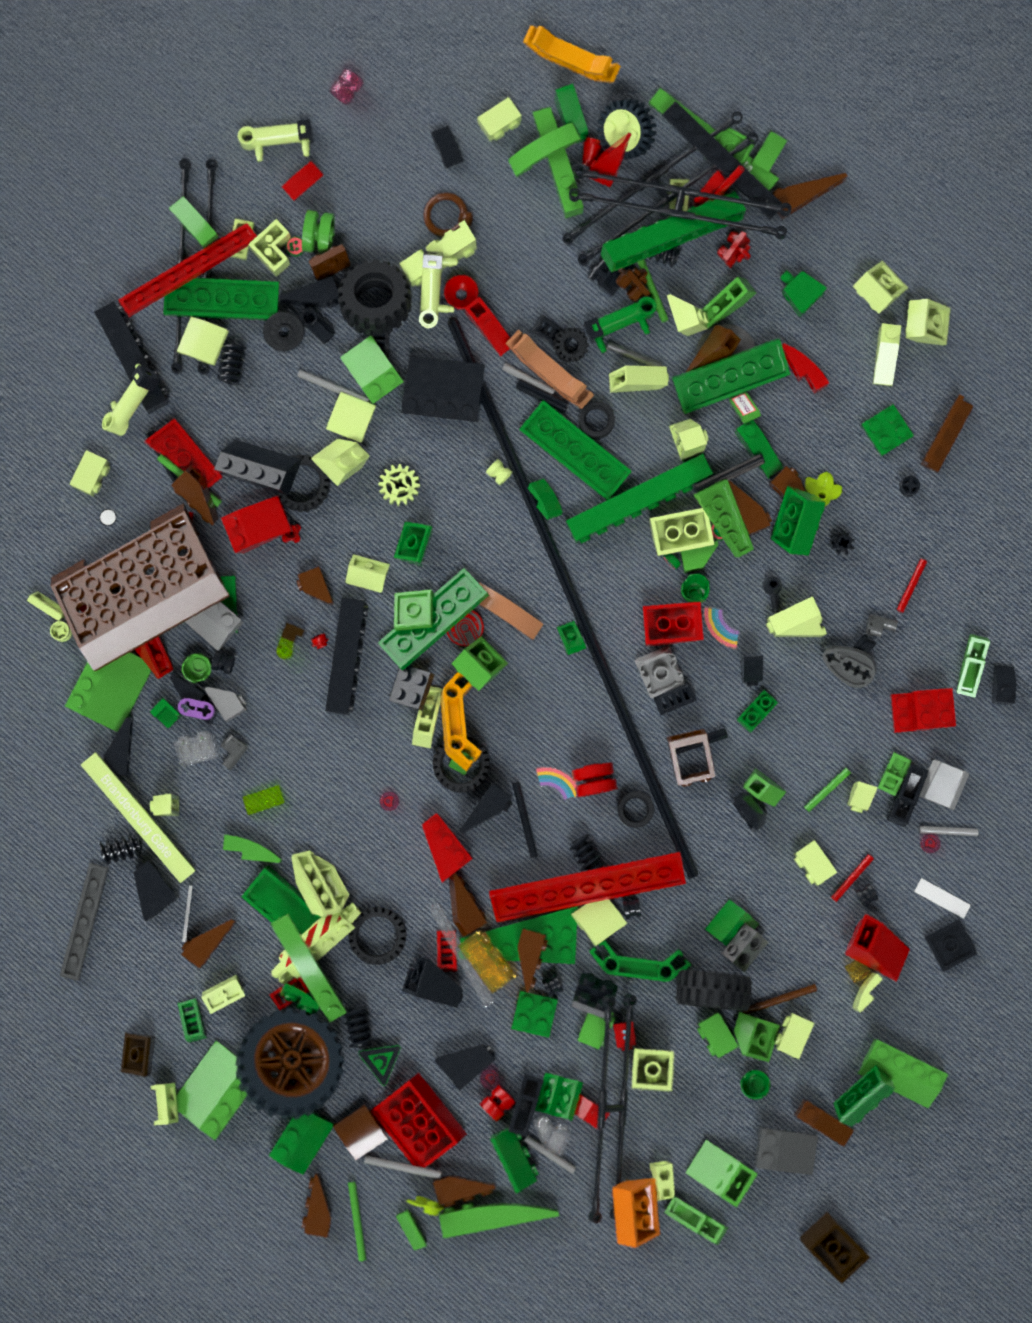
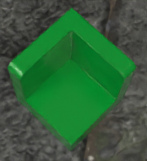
M164 698L150 711L167 728H170L182 716Z

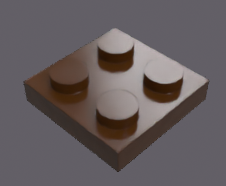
M343 244L333 246L329 251L315 255L308 261L317 281L328 278L351 266Z

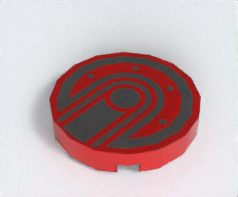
M472 610L447 632L449 639L458 646L468 647L483 635L484 625L482 618Z

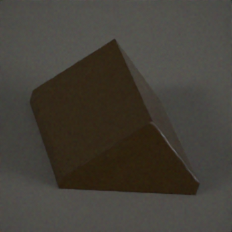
M125 1033L121 1072L143 1077L151 1075L155 1036Z

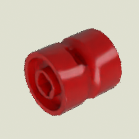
M498 1085L491 1092V1097L487 1096L480 1103L481 1107L496 1122L505 1114V1109L509 1110L516 1103L513 1097L501 1085ZM498 1099L502 1101L500 1105L496 1102Z

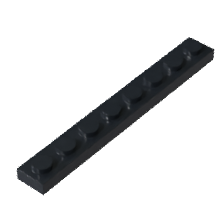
M676 101L662 114V117L726 178L739 165L743 166ZM745 167V171L733 183L750 201L782 204ZM757 207L770 220L778 213L766 210V208Z

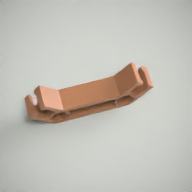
M517 330L506 343L521 362L570 403L582 409L594 396L591 391L586 389L587 386L583 382L572 377L543 352L527 334Z

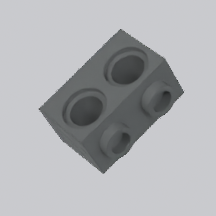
M745 923L721 954L745 973L768 944V941Z

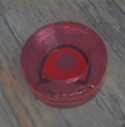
M385 792L380 797V805L386 811H393L399 805V798L393 792Z
M934 834L923 836L920 841L921 849L926 853H935L940 848V839Z
M493 1069L485 1070L480 1077V1082L486 1089H494L500 1081L499 1074Z

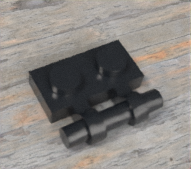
M602 258L599 264L591 269L588 279L594 282L597 277L601 278L598 286L613 297L620 289L615 282L620 273L618 270L612 273L610 270L607 273L603 272L607 265ZM632 264L627 267H624V269H630L632 271L633 268H635L636 266Z

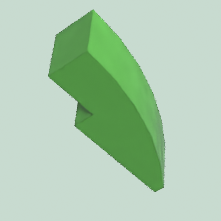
M184 197L169 207V210L203 249L219 238L212 227Z
M970 634L956 693L975 698L986 662L985 658L990 644L989 638Z
M224 834L223 850L242 852V860L282 863V859L266 847L248 839Z
M676 1196L672 1198L664 1212L719 1245L728 1229L722 1223Z

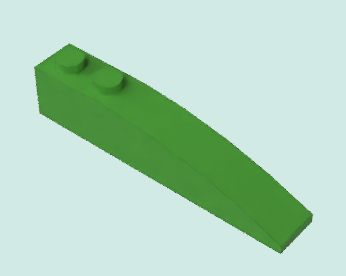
M550 107L532 112L539 137L558 129ZM562 148L546 159L566 219L582 214L583 204L581 200L572 202L569 199V191L577 188L566 150Z
M287 914L272 922V928L328 1021L332 1022L346 1014L347 1012L341 998L289 915Z
M473 1203L463 1204L460 1209L454 1210V1207H447L442 1209L443 1212H439L443 1238L559 1216L557 1209L515 1203H495L476 1206Z

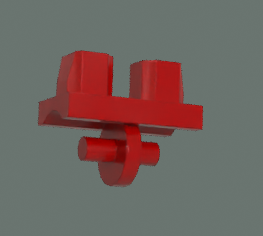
M732 231L727 239L732 244L731 247L728 249L725 246H721L718 250V256L725 262L727 267L732 268L736 261L740 263L743 258L746 260L751 258V255L748 253L751 247L748 245L750 240L746 237L747 233L741 231L739 234Z

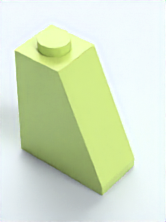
M624 366L609 374L610 393L657 390L667 386L669 381L667 367Z

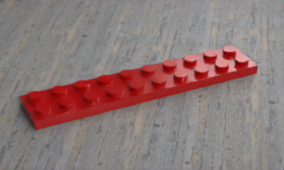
M677 852L491 890L489 895L496 922L678 886L686 884L681 854Z

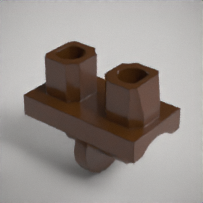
M635 267L632 271L630 269L625 270L624 268L618 270L620 276L615 282L622 289H625L629 284L632 286L626 293L632 301L636 302L641 296L647 297L650 294L643 285L648 282L645 278L648 274L645 268L638 270Z

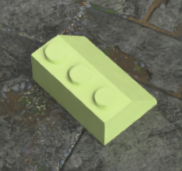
M703 508L650 518L652 538L658 556L714 545L710 520Z

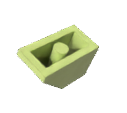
M862 782L854 783L847 805L852 807V811L862 813L863 810L868 811L877 787Z

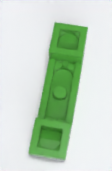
M569 123L528 144L508 159L516 177L532 169L536 163L562 148H568L580 141L581 138L574 124Z

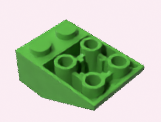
M705 1140L685 1172L735 1207L739 1205L757 1176L756 1171L708 1140Z

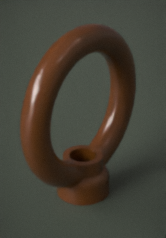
M437 194L427 202L424 208V223L428 230L437 236L443 237L444 233L450 230L436 227L431 220L432 208L443 200L456 203L460 209L458 223L451 228L452 231L460 228L459 223L465 221L467 226L471 227L473 213L468 212L465 202L455 194Z

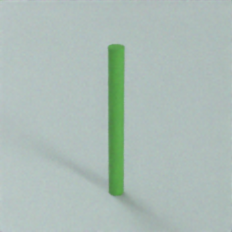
M645 260L637 262L640 269L645 268L648 272L645 277L648 280L646 285L651 297L656 301V310L661 322L668 321L669 319Z
M161 454L157 458L160 463L178 477L184 472L164 455ZM210 492L214 505L218 507L222 501Z
M352 1181L348 1182L358 1259L359 1261H365L366 1253L356 1182Z

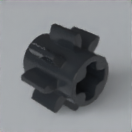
M839 532L837 534L838 539L832 538L831 540L835 543L831 550L836 549L838 551L837 556L843 552L847 556L848 549L854 550L851 543L855 539H850L848 537L849 533L842 536ZM841 540L842 542L847 543L845 548L843 546H839Z

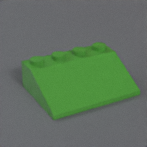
M130 652L96 672L93 671L87 662L65 707L118 732L126 717L128 718L151 670L142 658Z
M217 1040L176 1095L177 1111L214 1140L220 1136L247 1096L245 1091L241 1092L239 1088L240 1080L236 1079L237 1066L235 1063L238 1055Z

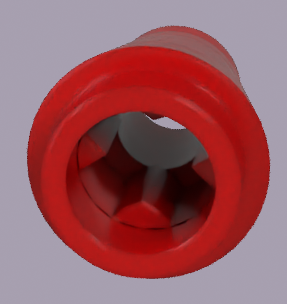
M586 138V141L583 142L582 165L591 167L593 160H596L602 147L600 140Z

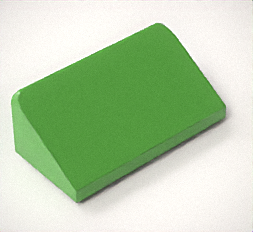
M407 1209L399 1213L396 1218L412 1248L417 1250L425 1247L427 1242L410 1210Z

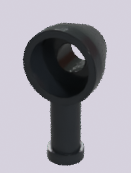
M774 576L765 579L763 590L771 597L772 612H780L778 594L782 589V582ZM770 582H775L777 586L772 588Z

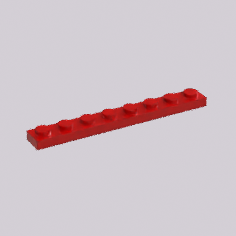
M248 223L242 225L118 299L119 304L126 314L131 317L248 247V244L257 237Z

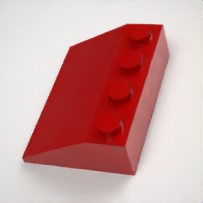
M419 1072L371 1110L377 1121L413 1166L426 1168L467 1135Z

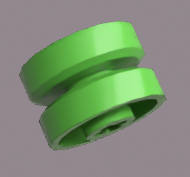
M307 210L302 233L303 252L312 253L316 245L319 254L329 251L335 234L334 213L325 212L320 220L318 211Z

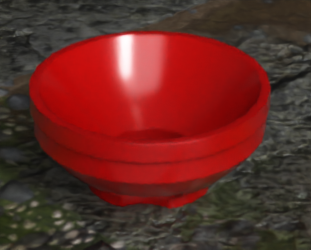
M466 275L454 276L445 285V300L450 306H454L455 309L464 310L465 307L478 298L477 284ZM457 291H466L467 297L464 300H459L456 297Z

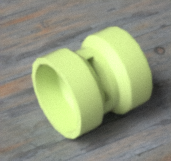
M497 459L488 468L486 473L490 477L496 478L495 482L502 485L510 477L512 471L509 468H504L503 463Z
M57 621L52 624L50 634L57 641L66 642L72 637L69 625L65 622Z

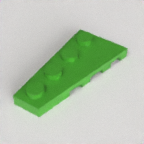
M723 479L694 495L735 557H741L754 549L727 479Z

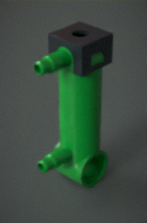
M643 297L640 301L615 312L584 322V328L591 344L596 342L601 353H605L607 350L603 337L636 322H639L645 335L650 334L646 319H650L655 315L656 301L651 297ZM648 304L652 307V310L645 312L642 306Z

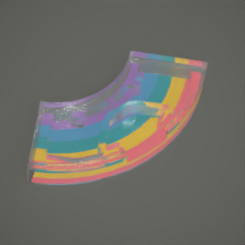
M704 606V620L710 634L722 645L737 650L740 630L732 628L726 622L723 609Z
M553 767L535 768L540 787L548 786L556 789L562 795L563 800L577 797L575 787L578 784L576 781H573L570 775Z

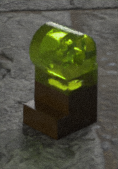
M286 623L276 648L278 657L283 660L291 659L294 655V646L298 636L304 638L306 631Z

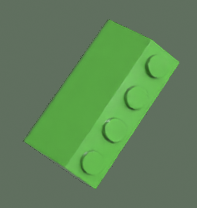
M875 1038L858 1071V1074L864 1076L877 1065L892 1079L895 1086L894 1092L926 1108H929L938 1096L948 1074Z

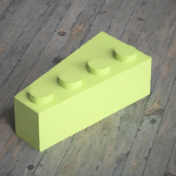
M462 221L459 223L460 228L455 231L450 229L444 233L445 235L442 237V240H434L429 243L425 251L443 252V258L459 260L464 256L468 258L477 249L476 239L466 222ZM423 250L417 251L399 263L411 287L422 285Z

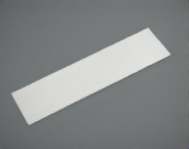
M922 878L914 891L963 919L971 906Z
M190 885L188 890L185 914V923L182 939L183 942H186L188 927V918L192 893V886Z

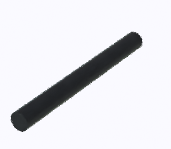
M520 782L512 783L530 858L538 857Z

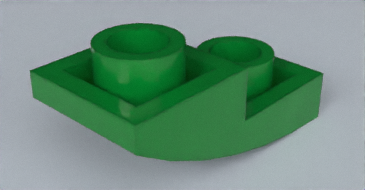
M545 479L529 484L528 490L539 501L536 507L547 520L562 515L563 511L560 503Z
M763 690L739 716L737 721L751 733L778 702Z
M286 983L282 987L280 996H283L285 1000L290 1002L298 1001L296 1009L306 1010L305 1014L307 1015L315 1014L319 1010L317 1002L305 992Z

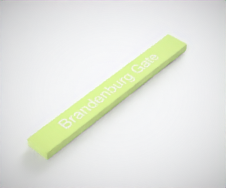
M97 752L81 764L84 770L180 883L196 871Z

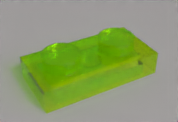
M279 785L242 797L248 816L285 804Z

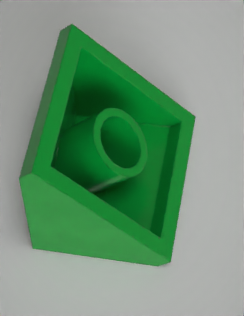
M405 522L394 558L422 567L433 533V527Z
M729 899L705 930L727 947L745 923L754 930L759 923Z

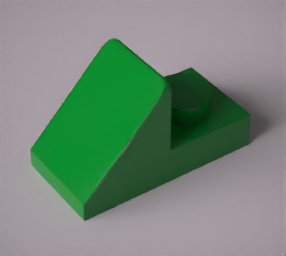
M575 621L557 627L567 655L586 649L585 642Z

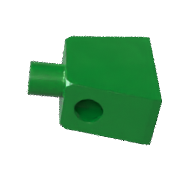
M787 270L780 277L787 285L783 289L782 295L799 317L827 290L824 285L803 271L794 277Z

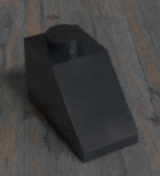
M763 656L743 657L740 660L742 683H747V686H758V682L763 681Z
M994 665L992 704H1015L1016 677L1014 667Z

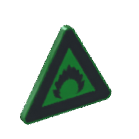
M395 1045L360 1050L358 1052L359 1056L383 1086L388 1082L401 1046Z

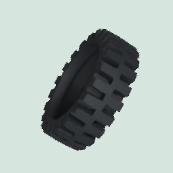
M306 454L293 455L291 457L302 460L300 465H307L318 473L320 488L317 494L307 501H296L278 492H275V494L279 496L281 503L287 508L298 512H308L316 509L327 498L330 491V478L317 466L311 456Z
M466 736L467 740L482 752L479 757V772L472 780L465 783H457L445 775L442 768L443 758L446 753L444 742L440 744L434 754L433 770L437 780L445 788L454 792L463 793L476 789L485 781L489 773L490 759L487 750L478 740Z
M383 907L369 908L362 911L352 923L355 928L348 935L349 944L354 954L360 960L368 964L381 965L391 962L402 952L406 942V930L400 917L393 911ZM371 917L386 918L396 929L397 938L395 945L385 954H370L359 943L358 934L360 927Z

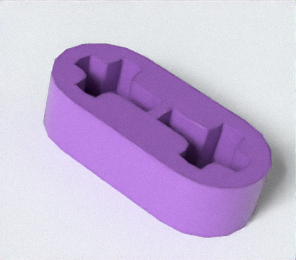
M184 698L178 704L179 712L188 717L209 720L215 714L214 706L208 702ZM189 702V705L195 707V710L185 712L182 705H186ZM208 706V709L211 710L210 714L208 713L204 716V713L198 711V708L205 709Z

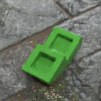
M771 131L753 160L752 165L768 174L787 140Z
M893 752L878 788L896 796L912 760Z

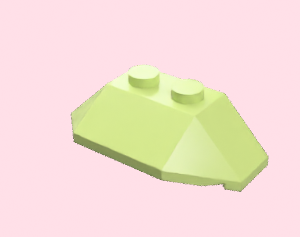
M310 850L293 854L291 858L296 885L311 913L324 917L341 912L349 897V893L334 865L314 855Z

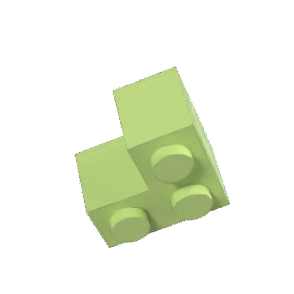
M276 219L248 245L251 251L276 277L290 265L288 258L279 249L287 243L291 236L286 228Z

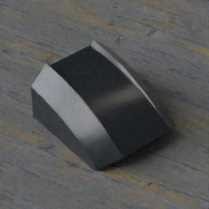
M741 792L730 800L752 832L757 831L766 823L767 812L763 810L751 793Z

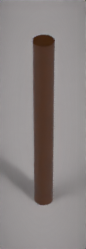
M812 984L752 1004L747 1011H742V1013L749 1014L816 992V985Z

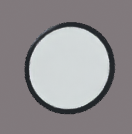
M105 509L100 513L99 518L103 525L110 526L115 523L117 516L113 510Z

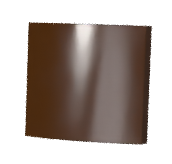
M366 1104L333 1124V1128L355 1160L388 1139Z

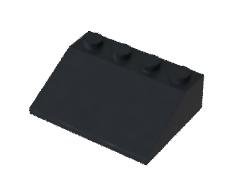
M410 355L401 413L478 422L485 364Z

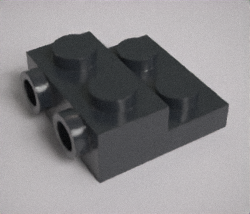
M582 972L576 986L571 1007L604 1019L605 1006L602 1004V999L605 995L616 997L618 985L613 984L611 980L596 978L592 973L585 974Z

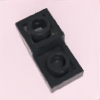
M449 126L430 132L445 168L464 162Z

